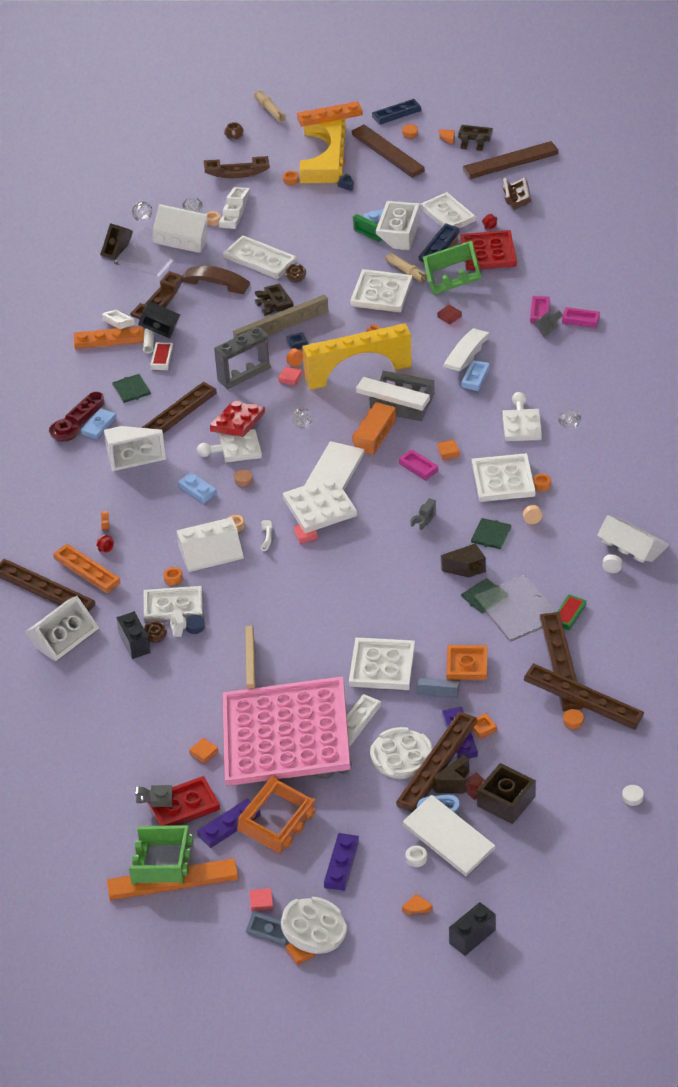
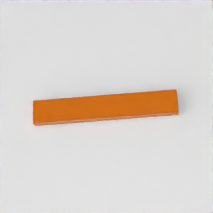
M235 858L188 866V875L184 877L183 884L181 882L136 883L132 885L130 875L107 879L109 900L238 880Z

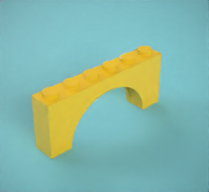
M346 119L304 126V135L318 137L327 142L329 147L324 153L315 158L300 160V183H337L340 180V176H343Z
M406 323L302 346L304 377L309 390L327 386L328 376L340 362L361 353H378L390 359L395 371L412 367L411 333Z

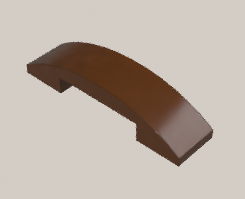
M268 156L252 157L251 163L220 165V159L203 160L205 173L220 178H245L257 175L270 168Z
M214 266L188 268L183 274L184 279L182 281L197 285L199 280L227 286L229 292L243 295L250 285V281L232 271Z
M169 271L160 280V288L148 301L166 308L180 288L184 277ZM148 301L145 304L139 303L130 315L140 319Z

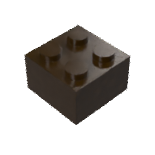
M499 763L477 789V807L513 824L536 797V780Z

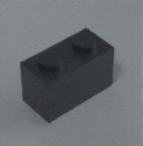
M148 301L138 325L170 339L181 314Z
M135 611L116 617L118 633L131 659L149 654V638Z
M479 902L449 927V944L466 956L496 931V914Z

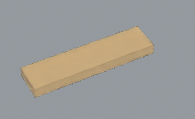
M245 626L247 689L256 688L254 629L252 626Z

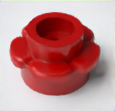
M493 214L486 215L482 220L484 228L493 229L496 227L498 218L494 217Z
M105 534L98 538L96 544L98 551L107 553L113 549L114 541L111 536Z

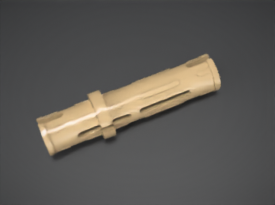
M261 90L254 93V98L260 103L262 108H265L279 123L285 121L286 115L272 102L269 96H266Z
M392 252L386 256L387 263L407 275H412L421 284L427 281V274L420 271L416 265L407 263Z

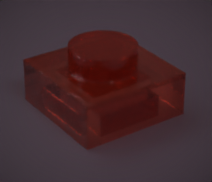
M477 772L466 779V793L473 800L477 799V789L485 781Z

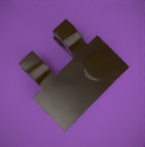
M461 125L458 132V138L462 140L460 149H467L469 140H476L478 142L476 150L483 151L484 142H490L493 128Z
M280 283L264 287V291H255L256 297L259 298L255 299V304L257 306L263 305L265 309H262V314L264 316L271 314L274 309L279 312L293 307V301Z

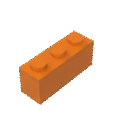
M375 402L373 407L368 410L365 419L360 422L358 430L354 431L352 435L354 447L362 448L365 453L375 455L396 422V407Z

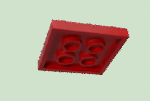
M511 230L460 234L461 244L472 241L480 269L517 266ZM473 259L464 261L466 271L475 270Z

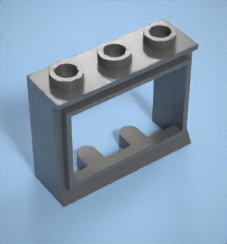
M258 326L215 347L217 381L228 390L270 369L267 339L269 335ZM257 346L258 361L261 363L256 366L253 363H247L246 371L242 373L238 370H232V378H230L228 360Z
M382 371L379 381L387 383V380L394 381L395 385L403 387L404 383L412 385V390L418 392L421 387H426L424 393L430 395V400L422 411L370 397V408L373 407L375 402L396 407V417L422 421L435 394L434 380Z

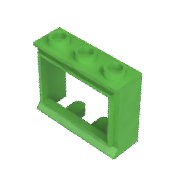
M472 241L423 257L428 282L433 295L483 279ZM473 259L476 272L467 275L466 271L461 269L459 270V278L450 280L448 275H443V283L435 285L433 271Z
M138 826L139 841H135L136 855H132L133 866H129L131 884L181 882L183 884L184 877L188 875L189 871L187 861L191 860L190 847H193V834H189V827ZM149 846H181L178 865H145Z

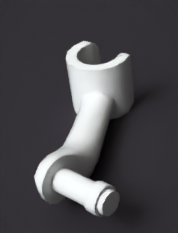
M263 520L261 525L262 531H266V539L261 545V550L267 551L272 541L273 526L270 520Z

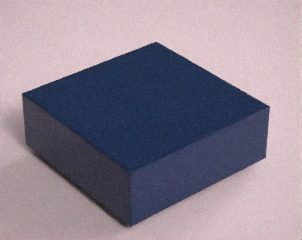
M303 332L286 336L290 349L296 348L300 350L302 346L308 345Z

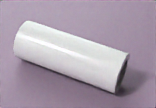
M145 329L143 351L150 354L154 349L155 332Z

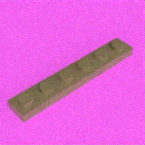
M325 295L316 297L233 330V338L258 326L268 335L329 312L328 298Z

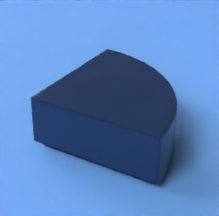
M345 174L337 182L340 188L349 191L354 189V182L348 174Z

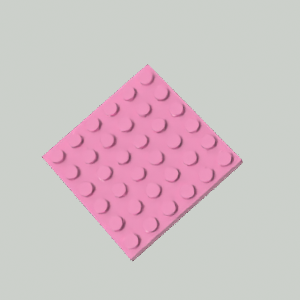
M343 677L223 692L226 786L268 781L272 775L276 779L351 770Z

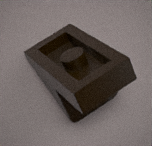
M462 755L433 777L434 792L466 793L465 778L470 773L469 759L466 756Z

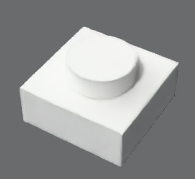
M173 609L170 626L174 637H182L183 629L186 628V618L183 617L181 609Z

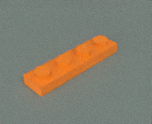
M358 101L298 112L297 120L300 127L362 116L363 111Z
M142 326L74 332L75 349L144 342Z
M69 544L64 545L53 553L56 561L106 594L121 584L118 576Z

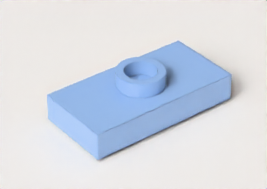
M100 408L81 429V434L97 440L104 430L116 419V413Z

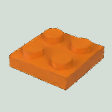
M447 645L446 680H487L488 645Z

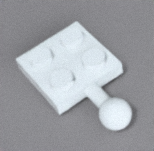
M522 392L515 393L512 396V402L516 405L517 410H502L505 442L542 440L539 409H524V404L526 403L525 394Z
M251 429L244 437L219 433L220 445L210 446L207 443H201L197 447V453L200 457H208L211 453L223 452L225 463L262 458L255 429Z

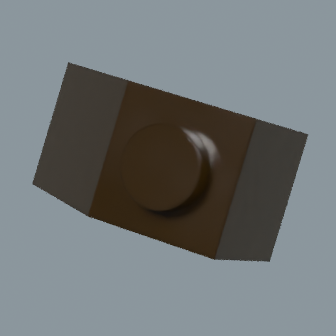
M110 223L100 255L116 260L128 248L133 231Z
M476 543L441 555V570L469 578L486 572V557Z

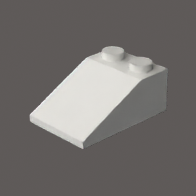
M127 426L104 430L107 456L112 471L166 460L162 430Z

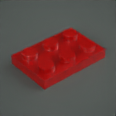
M240 401L231 402L210 424V432L244 437L265 414V407L258 406L257 404H243Z
M204 776L172 787V807H151L150 802H146L158 826H178L220 810V804Z

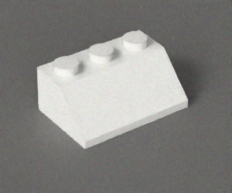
M387 201L378 223L376 234L393 249L410 250L421 220L420 203Z
M159 204L153 226V243L201 253L207 243L208 214Z
M610 515L606 516L597 536L603 538V543L611 547L613 544L618 546V551L626 555L629 553L635 555L634 559L641 563L645 561L653 562L669 546V543L622 519Z
M232 517L177 530L179 549L188 572L244 559L237 528Z
M76 596L64 602L25 633L36 649L52 660L57 661L99 629L81 600Z

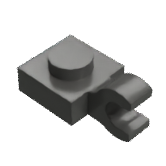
M560 310L551 315L547 312L534 323L543 337H545L558 327L556 321L563 317Z
M429 498L425 504L421 505L419 515L411 518V527L416 523H420V530H423L425 525L428 526L436 515V500Z
M151 785V790L145 787H136V803L150 802L151 807H172V785Z

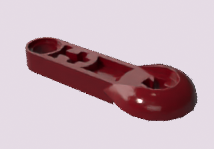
M91 392L68 412L65 418L52 423L49 427L51 437L60 442L74 439L79 433L80 426L103 407V393Z

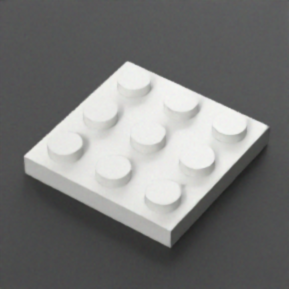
M362 269L350 300V306L401 312L413 277L407 274Z
M527 453L472 459V469L479 502L535 497V487Z
M334 476L282 493L283 500L304 533L357 516L356 508Z
M355 637L349 687L409 690L415 641Z

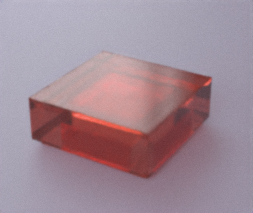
M449 304L437 312V317L448 324H452L462 317V312Z

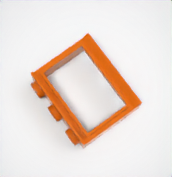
M272 775L239 816L237 831L281 854L285 848L288 849L291 846L296 833L300 834L307 819H312L316 812V808H314L315 798L312 799L280 782ZM272 792L300 807L279 834L251 820L255 817L260 807L267 802Z

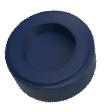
M192 615L186 619L185 629L187 632L198 634L204 630L205 622L203 617Z

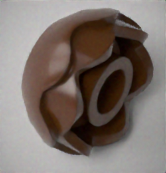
M232 122L225 127L224 135L228 139L233 138L236 140L243 136L244 129L239 123Z
M291 264L286 269L285 276L291 282L297 283L305 278L306 269L301 264Z
M155 620L144 626L149 642L158 643L167 635L164 623Z

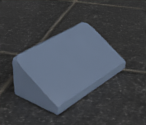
M420 678L417 683V694L458 698L460 681Z
M255 911L252 912L246 932L285 946L289 941L282 932L281 920Z

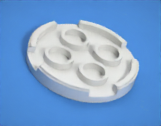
M407 727L388 729L379 734V737L371 745V762L378 772L387 777L395 779L414 777L432 751V745L426 735L409 730Z
M312 896V898L291 901L285 907L281 918V929L287 940L295 947L309 953L321 954L335 950L342 944L347 932V925L340 909L333 903L319 897Z

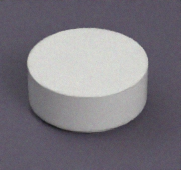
M607 555L603 559L602 567L606 572L618 573L622 568V559L616 555Z
M628 785L622 791V800L630 806L639 805L643 801L644 792L637 785Z
M421 846L408 848L406 851V862L412 867L423 866L427 862L426 849Z

